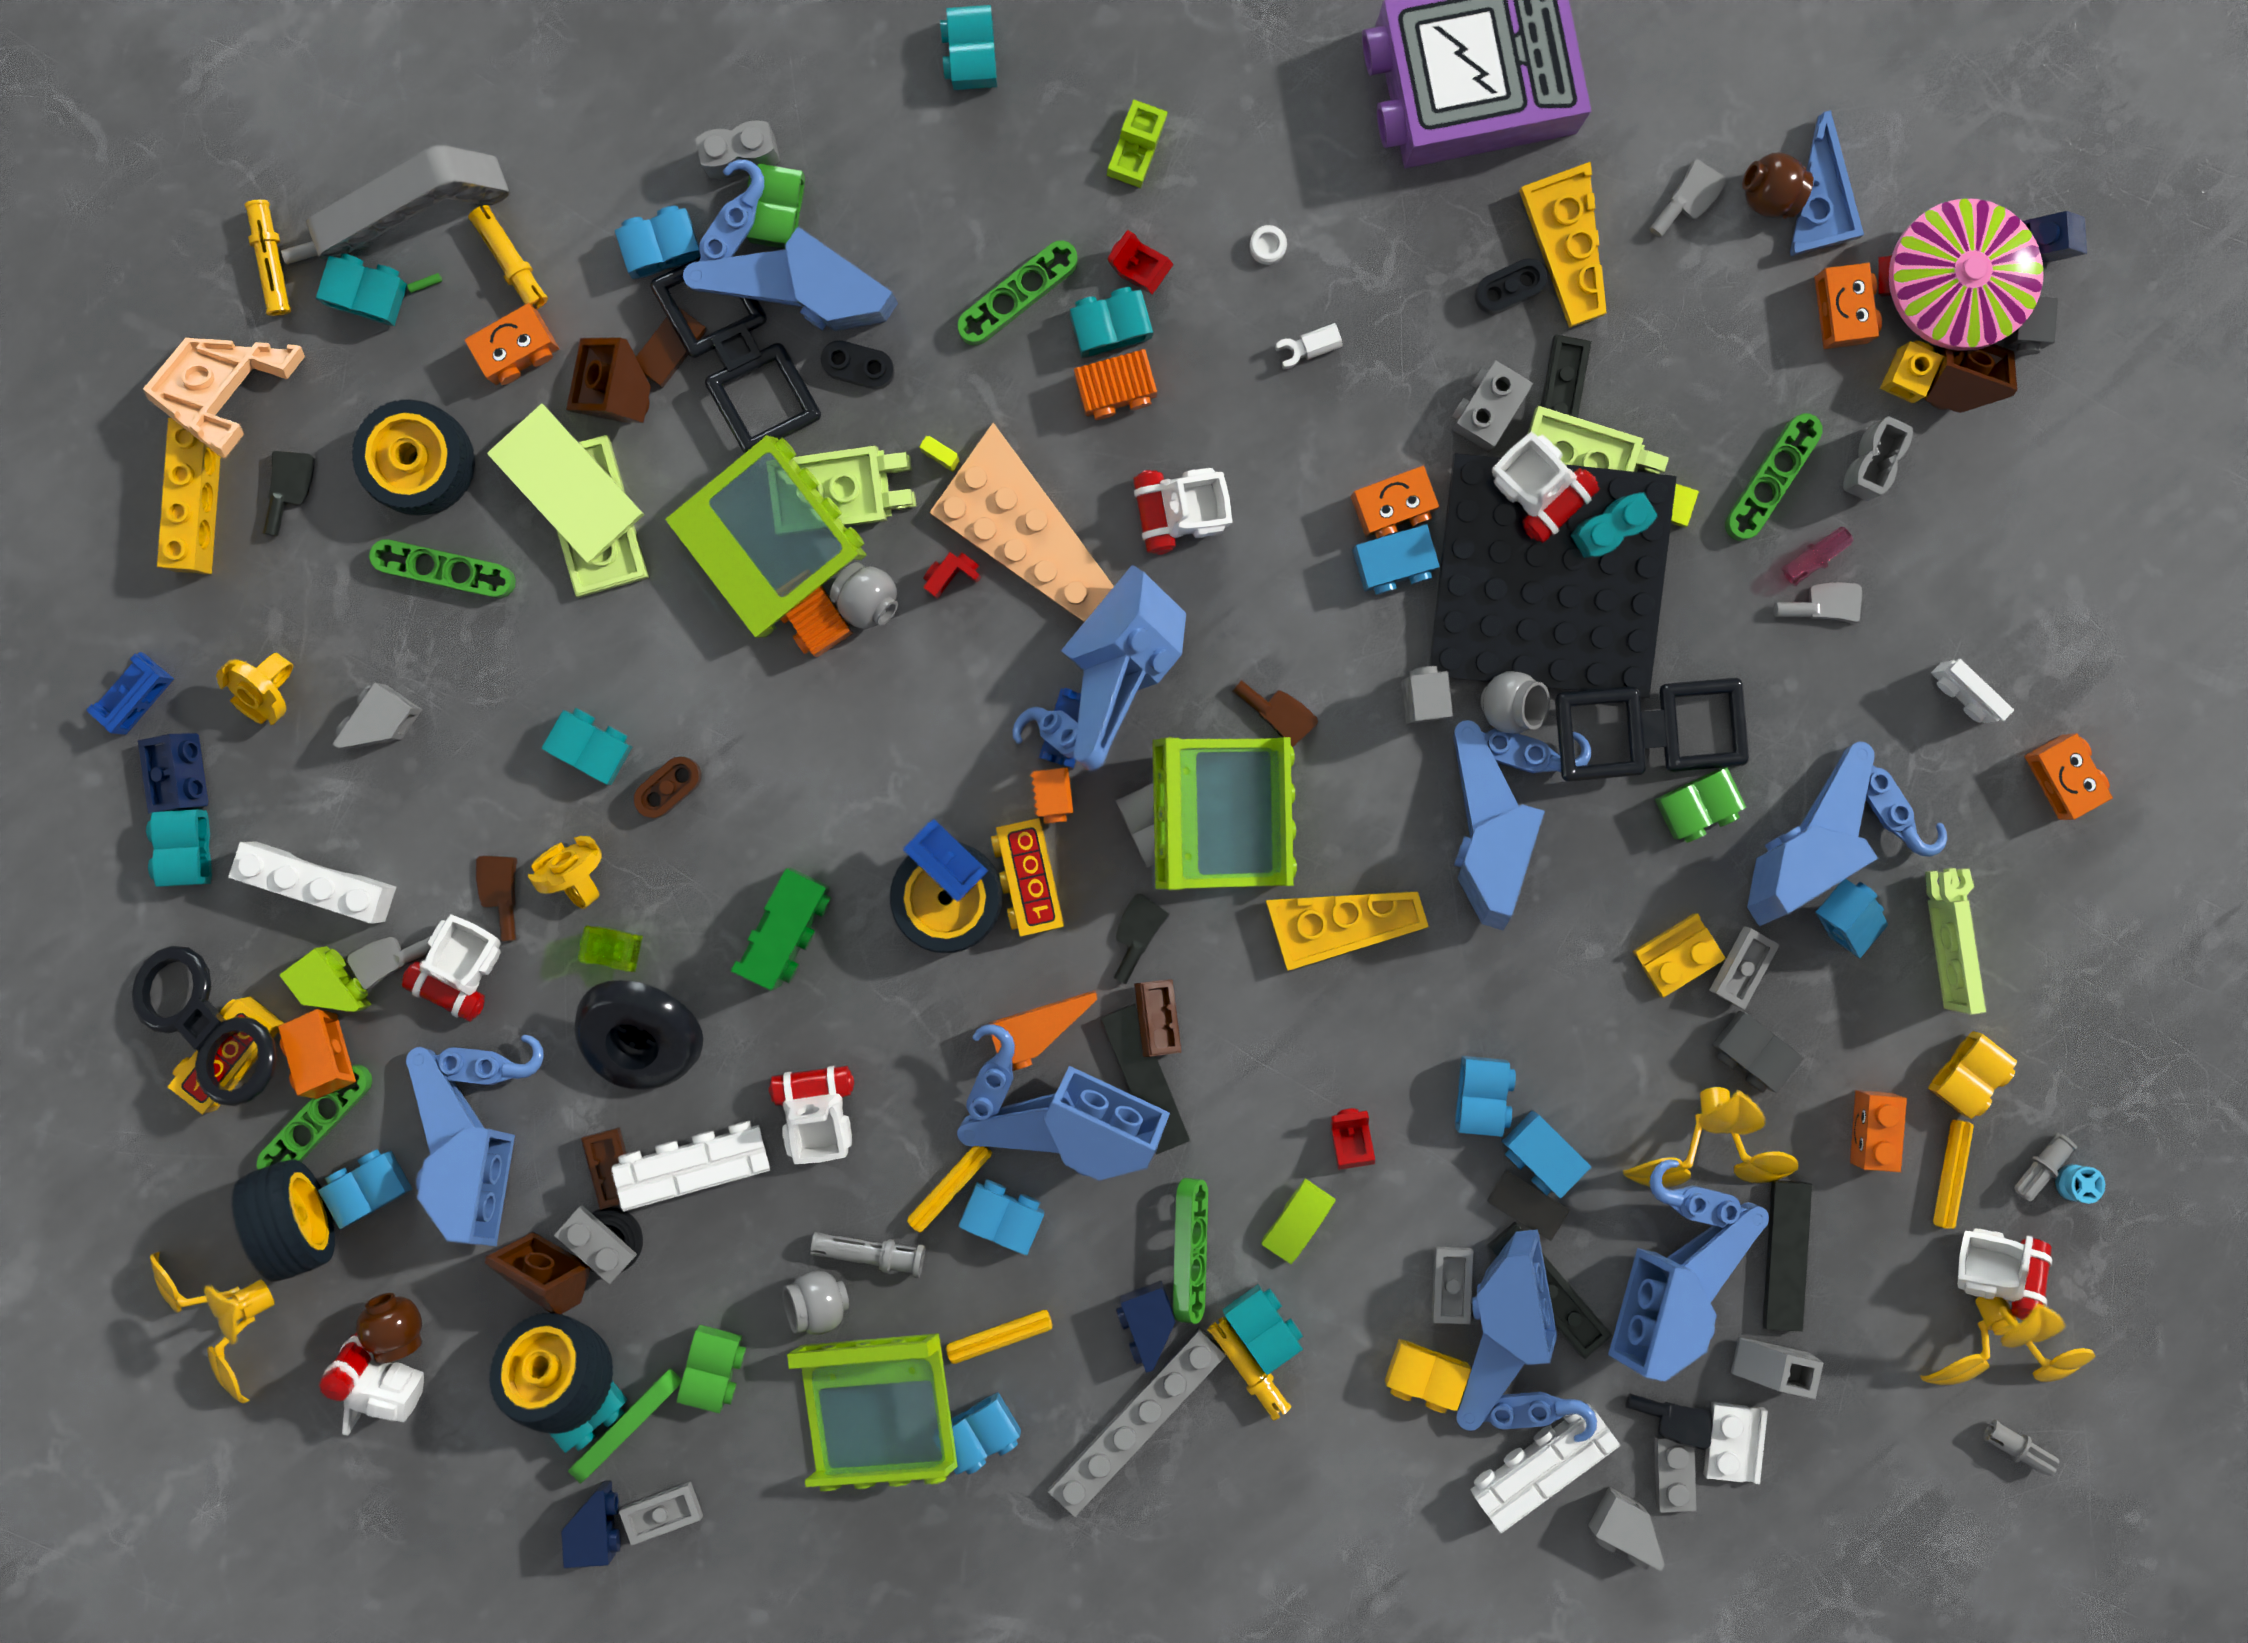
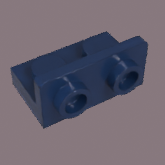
M197 733L167 734L138 740L148 814L208 806L209 801L200 739Z

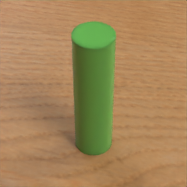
M439 273L407 284L410 293L442 282V278Z

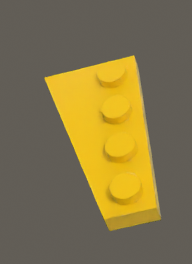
M1591 162L1524 185L1519 190L1569 328L1597 319L1607 313L1602 265H1600L1598 252L1599 235L1598 230H1596L1594 214L1596 208L1595 197L1591 186Z
M1417 891L1265 900L1287 971L1429 927Z

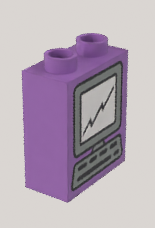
M1384 0L1375 25L1376 27L1362 31L1363 54L1368 74L1372 76L1385 73L1390 95L1389 101L1377 103V122L1381 142L1384 148L1400 146L1404 169L1575 135L1592 112L1569 0Z

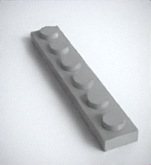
M1198 1328L1048 1488V1493L1076 1517L1226 1357L1222 1348L1201 1328Z

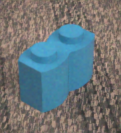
M668 206L657 211V216L651 219L643 220L642 217H633L621 223L622 227L614 230L627 271L632 279L650 276L667 268L681 266L701 257L699 243L686 208L679 209L678 206Z
M1462 1056L1455 1115V1129L1458 1133L1503 1137L1504 1129L1510 1128L1512 1107L1507 1106L1508 1091H1514L1516 1073L1515 1069H1510V1063L1507 1060Z
M376 1149L358 1159L360 1167L348 1173L346 1168H343L325 1178L328 1185L318 1191L339 1229L353 1224L413 1189L392 1151L380 1154L379 1150Z
M986 1179L984 1184L976 1182L959 1222V1227L1015 1252L1027 1255L1045 1214L1044 1210L1039 1208L1041 1202L1025 1194H1020L1019 1198L1005 1194V1186Z
M999 1392L983 1399L967 1411L951 1419L958 1467L953 1471L956 1475L964 1471L967 1474H972L986 1464V1457L996 1452L999 1456L1004 1455L1017 1446V1439L1020 1437L1021 1428ZM938 1427L937 1429H935L933 1438L935 1439L936 1443L941 1449V1441Z

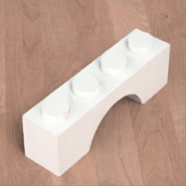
M259 842L239 843L228 877L371 924L386 921L396 890L395 886L361 875L322 867L297 858L290 852Z

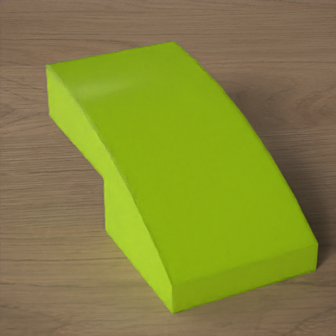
M1133 99L1106 176L1138 188L1142 187L1168 115L1167 111Z
M1304 1179L1285 1204L1281 1215L1263 1237L1261 1245L1292 1265L1315 1234L1336 1199L1307 1179Z

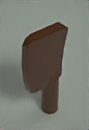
M1242 680L1232 691L1255 709L1259 716L1270 724L1281 737H1291L1292 747L1318 723V718L1305 705L1283 691H1277L1269 702Z
M479 856L476 859V882L481 905L483 907L498 906L501 941L516 940L513 905H515L516 857Z

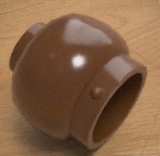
M1776 152L1762 157L1759 161H1754L1748 167L1743 178L1742 187L1745 190L1747 203L1752 210L1762 216L1771 218L1782 216L1786 219L1795 217L1803 209L1811 194L1814 178L1812 173L1807 171L1800 161L1788 154Z
M385 1293L372 1298L365 1304L366 1309L361 1312L356 1322V1332L361 1345L366 1351L373 1354L376 1362L389 1363L412 1354L421 1346L422 1318L416 1305L410 1299L401 1296L395 1297L394 1293Z

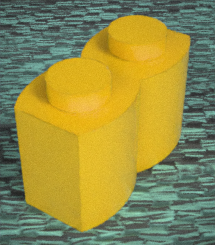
M1972 1031L1959 1045L1951 1059L1934 1077L1928 1089L1962 1116L1972 1119L1975 1116H1981L1988 1110L1992 1103L1991 1096L1996 1088L2003 1087L2011 1081L2015 1074L2013 1068L2017 1060L1982 1033Z
M1398 1339L1384 1381L1386 1386L1391 1388L1390 1393L1395 1397L1406 1401H1411L1412 1396L1426 1400V1407L1440 1413H1446L1447 1409L1458 1410L1471 1367L1467 1362L1432 1351L1406 1340Z

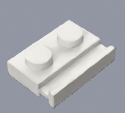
M1961 659L1941 662L1931 672L1939 680L1937 686L1948 696L1959 699L1965 705L1963 708L1964 712L1978 723L2005 721L2014 711L2007 702Z
M1711 1402V1445L1705 1452L1703 1475L1707 1479L1734 1482L1747 1481L1760 1484L1768 1411L1764 1407L1754 1408L1747 1405Z

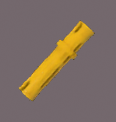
M268 200L248 201L244 203L251 230V235L248 236L250 246L254 247L266 304V313L269 316L288 314L291 312V308L288 303L284 275L277 248L280 238L279 234L274 232L269 208L270 204Z
M483 205L482 209L480 206L475 208L468 215V219L473 223L504 271L505 275L503 278L506 283L513 285L524 304L530 303L532 306L534 304L536 309L542 307L548 301V297L532 275L533 268L531 265L523 261L490 207Z
M1225 1316L1218 1319L1220 1323L1214 1322L1207 1331L1211 1333L1248 1384L1246 1388L1250 1395H1256L1273 1421L1279 1419L1280 1411L1284 1415L1290 1410V1403L1286 1401L1272 1382L1274 1379L1271 1373L1265 1374Z

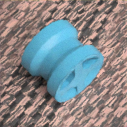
M2075 1164L2065 1165L2059 1170V1176L2055 1180L2056 1190L2066 1200L2091 1204L2097 1202L2105 1192L2106 1184L2103 1175L2092 1167ZM2076 1179H2077V1181L2079 1182V1188H2078V1190L2076 1189V1185H2075V1184H2076Z

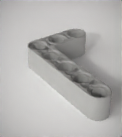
M441 145L420 152L310 216L306 220V224L319 258L328 260V256L338 258L341 257L342 253L348 254L445 198L489 205L504 200L510 195L497 157Z

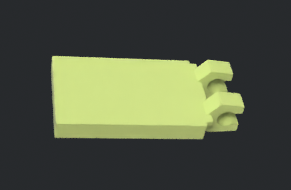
M1541 406L1535 408L1528 434L1533 432L1537 436H1545L1562 453L1560 460L1565 465L1637 472L1639 469L1652 474H1660V472H1665L1669 457L1644 450L1645 445H1642L1644 438Z
M868 446L793 458L801 470L805 467L814 475L819 483L816 489L824 499L829 497L842 513L838 518L845 527L887 521V517L892 516V510L916 507L914 491L911 489L889 491L887 473L912 471L910 455H907L906 452L884 455V450L878 451L877 446ZM767 461L776 534L782 536L829 529L778 461Z
M1956 868L1943 869V872L1926 871V893L1931 899L1927 901L1944 1009L1967 1014L1986 1012L1970 903L1967 899L1968 893L1974 888L1970 869L1963 868L1956 871Z

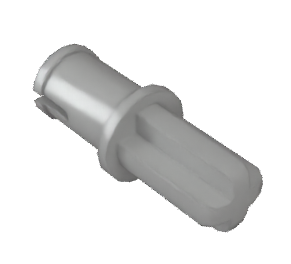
M2056 1133L2053 1140L2039 1157L2033 1156L2031 1159L2033 1164L2015 1185V1192L2023 1199L2032 1201L2052 1177L2057 1178L2059 1176L2058 1169L2071 1153L2077 1149L2076 1144L2063 1134Z
M1992 1420L1991 1424H1988L1984 1431L1983 1440L2010 1454L2011 1460L2014 1462L2022 1461L2044 1475L2052 1476L2056 1472L2060 1463L2059 1459L2033 1444L2031 1437L2027 1435L2020 1436L2000 1424L1997 1420Z

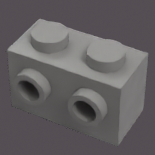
M1496 360L1489 369L1482 366L1471 383V386L1476 388L1470 400L1463 397L1451 416L1457 420L1451 430L1489 453L1496 446L1534 383Z

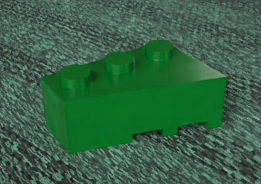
M786 868L764 908L765 912L756 930H752L747 939L750 943L741 961H735L731 972L770 991L781 987L783 982L789 984L799 966L794 960L800 948L806 951L815 934V930L811 929L816 915L823 917L831 902L832 897L827 895L830 887L793 868Z

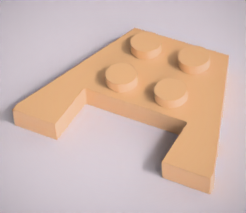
M185 338L143 390L148 400L220 457L226 458L244 433L240 424L215 415L252 369L288 379L305 358L302 347L298 345L288 344L287 349H274L270 347L269 343L255 342L252 347L235 346L233 341Z

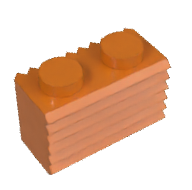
M1145 349L1074 368V377L1086 417L1094 415L1095 420L1106 419L1116 414L1115 409L1128 405L1130 410L1142 409L1152 404L1151 399L1157 397V390Z
M808 569L776 590L780 597H785L814 573ZM822 586L781 618L784 624L790 621L796 629L797 633L792 637L804 654L810 651L815 657L821 656L853 634Z
M1068 768L1033 771L1030 776L1034 778L1031 784L1035 786L1032 791L1036 793L1033 797L1037 801L1034 806L1038 809L1035 814L1043 817L1044 824L1067 821L1066 814L1074 813Z

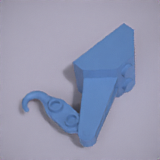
M735 160L729 163L723 170L725 175L728 176L738 169L745 170L751 177V184L744 193L723 206L700 241V260L690 263L684 269L683 279L685 283L697 292H708L802 307L800 313L805 316L804 318L822 331L826 325L834 331L886 322L898 304L893 292L800 227L796 228L786 243V249L733 257L754 225L758 200L762 195L765 185L761 169L755 163L748 160Z
M1131 565L1061 650L1084 671L1078 722L1060 710L1047 711L1041 707H1032L1024 711L1014 723L1012 735L1017 744L1023 742L1021 737L1023 728L1026 724L1035 720L1038 723L1041 737L1068 758L1074 757L1087 770L1098 769L1106 759L1111 743L1136 692L1158 684L1182 655L1186 612L1148 575L1134 565Z
M1465 720L1456 726L1453 741L1470 838L1464 836L1454 866L1460 867L1457 879L1481 923L1503 931L1512 917L1545 811L1524 804L1519 806L1497 763L1529 773L1561 772L1560 755L1541 740L1522 734L1504 733L1496 729L1484 733L1481 732L1480 727L1475 722ZM1573 732V739L1579 743L1581 748L1580 755L1575 759L1576 766L1587 765L1591 758L1589 742L1583 735Z
M1856 742L1844 750L1836 767L1801 825L1765 844L1768 851L1756 858L1747 908L1758 926L1789 914L1878 859L1866 839L1858 837L1865 800L1884 828L1902 839L1914 853L1920 856L1932 857L1939 854L1945 848L1947 831L1942 823L1936 825L1938 839L1934 844H1925L1917 834L1912 807L1891 775L1886 770L1873 765L1874 751L1869 744Z
M989 1024L983 1025L976 1030L973 1035L975 1041H978L986 1034H990L999 1039L1001 1048L994 1057L982 1066L967 1099L966 1106L970 1115L964 1118L957 1131V1136L964 1145L1059 1153L1066 1166L1073 1168L1081 1175L1090 1176L1098 1181L1148 1167L1157 1149L1170 1112L1071 1066L1068 1067L1056 1093L1001 1107L1013 1081L1012 1058L1014 1056L1015 1043L1010 1033L1001 1026Z
M522 1035L521 1040L528 1043L533 1050V1056L526 1064L513 1063L492 1051L456 1047L448 1048L440 1055H436L432 1050L416 1047L406 1057V1065L412 1080L430 1151V1156L424 1160L423 1168L418 1172L416 1179V1188L419 1191L418 1200L447 1241L497 1246L515 1139L513 1134L484 1128L455 1082L494 1085L509 1079L527 1078L533 1075L541 1067L544 1058L543 1048L540 1042L533 1036Z
M1665 1160L1654 1168L1650 1177L1651 1192L1657 1200L1670 1205L1681 1216L1713 1226L1667 1258L1656 1252L1637 1248L1608 1354L1642 1376L1664 1382L1707 1352L1710 1340L1715 1332L1717 1317L1711 1302L1769 1222V1215L1766 1209L1750 1202L1740 1205L1736 1197L1727 1193L1694 1185L1675 1190L1666 1189L1662 1184V1176L1667 1169L1679 1166L1677 1160Z
M1538 1229L1516 1231L1487 1268L1481 1284L1477 1285V1296L1472 1298L1473 1314L1476 1320L1481 1319L1483 1335L1456 1419L1460 1427L1473 1431L1478 1429L1483 1422H1490L1499 1429L1544 1427L1566 1415L1577 1414L1585 1419L1586 1428L1582 1433L1575 1435L1574 1440L1575 1442H1583L1591 1438L1597 1429L1595 1413L1586 1403L1574 1399H1561L1544 1392L1503 1395L1524 1364L1550 1363L1557 1338Z

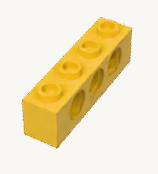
M168 418L157 567L174 572L212 575L221 457L172 418Z

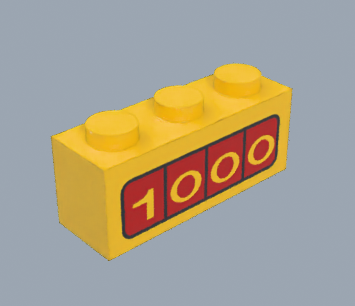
M1036 818L996 827L997 835L991 836L995 858H1003L1005 871L999 872L1003 894H1011L1013 907L1007 908L1011 930L1018 929L1019 935L1025 936L1064 927L1041 819Z
M251 996L237 1000L232 999L220 1011L225 1020L238 1016L255 1019L267 1027L273 1039L279 1033L278 1026L284 1024L282 1020ZM244 1032L231 1035L222 1042L216 1052L214 1060L215 1077L219 1084L227 1090H233L259 1058L257 1045L251 1036ZM196 1050L191 1058H184L172 1072L175 1078L167 1087L203 1115L216 1111L220 1104L207 1097L197 1081L195 1063L198 1050Z

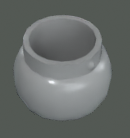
M854 562L847 566L838 575L830 590L829 598L831 602L837 605L842 618L854 627L868 629L877 625L883 626L894 616L898 607V602L896 601L897 588L892 578L881 569L872 566L865 567L859 562Z
M1515 671L1501 673L1492 679L1481 695V708L1488 723L1500 732L1518 734L1527 729L1536 730L1542 726L1549 713L1550 696L1547 687L1542 682H1536L1526 673Z
M810 1271L799 1276L794 1284L783 1287L782 1295L786 1317L791 1330L795 1334L805 1331L812 1335H820L833 1331L842 1321L843 1311L849 1309V1298L844 1283L842 1281L836 1282L833 1275L828 1272Z

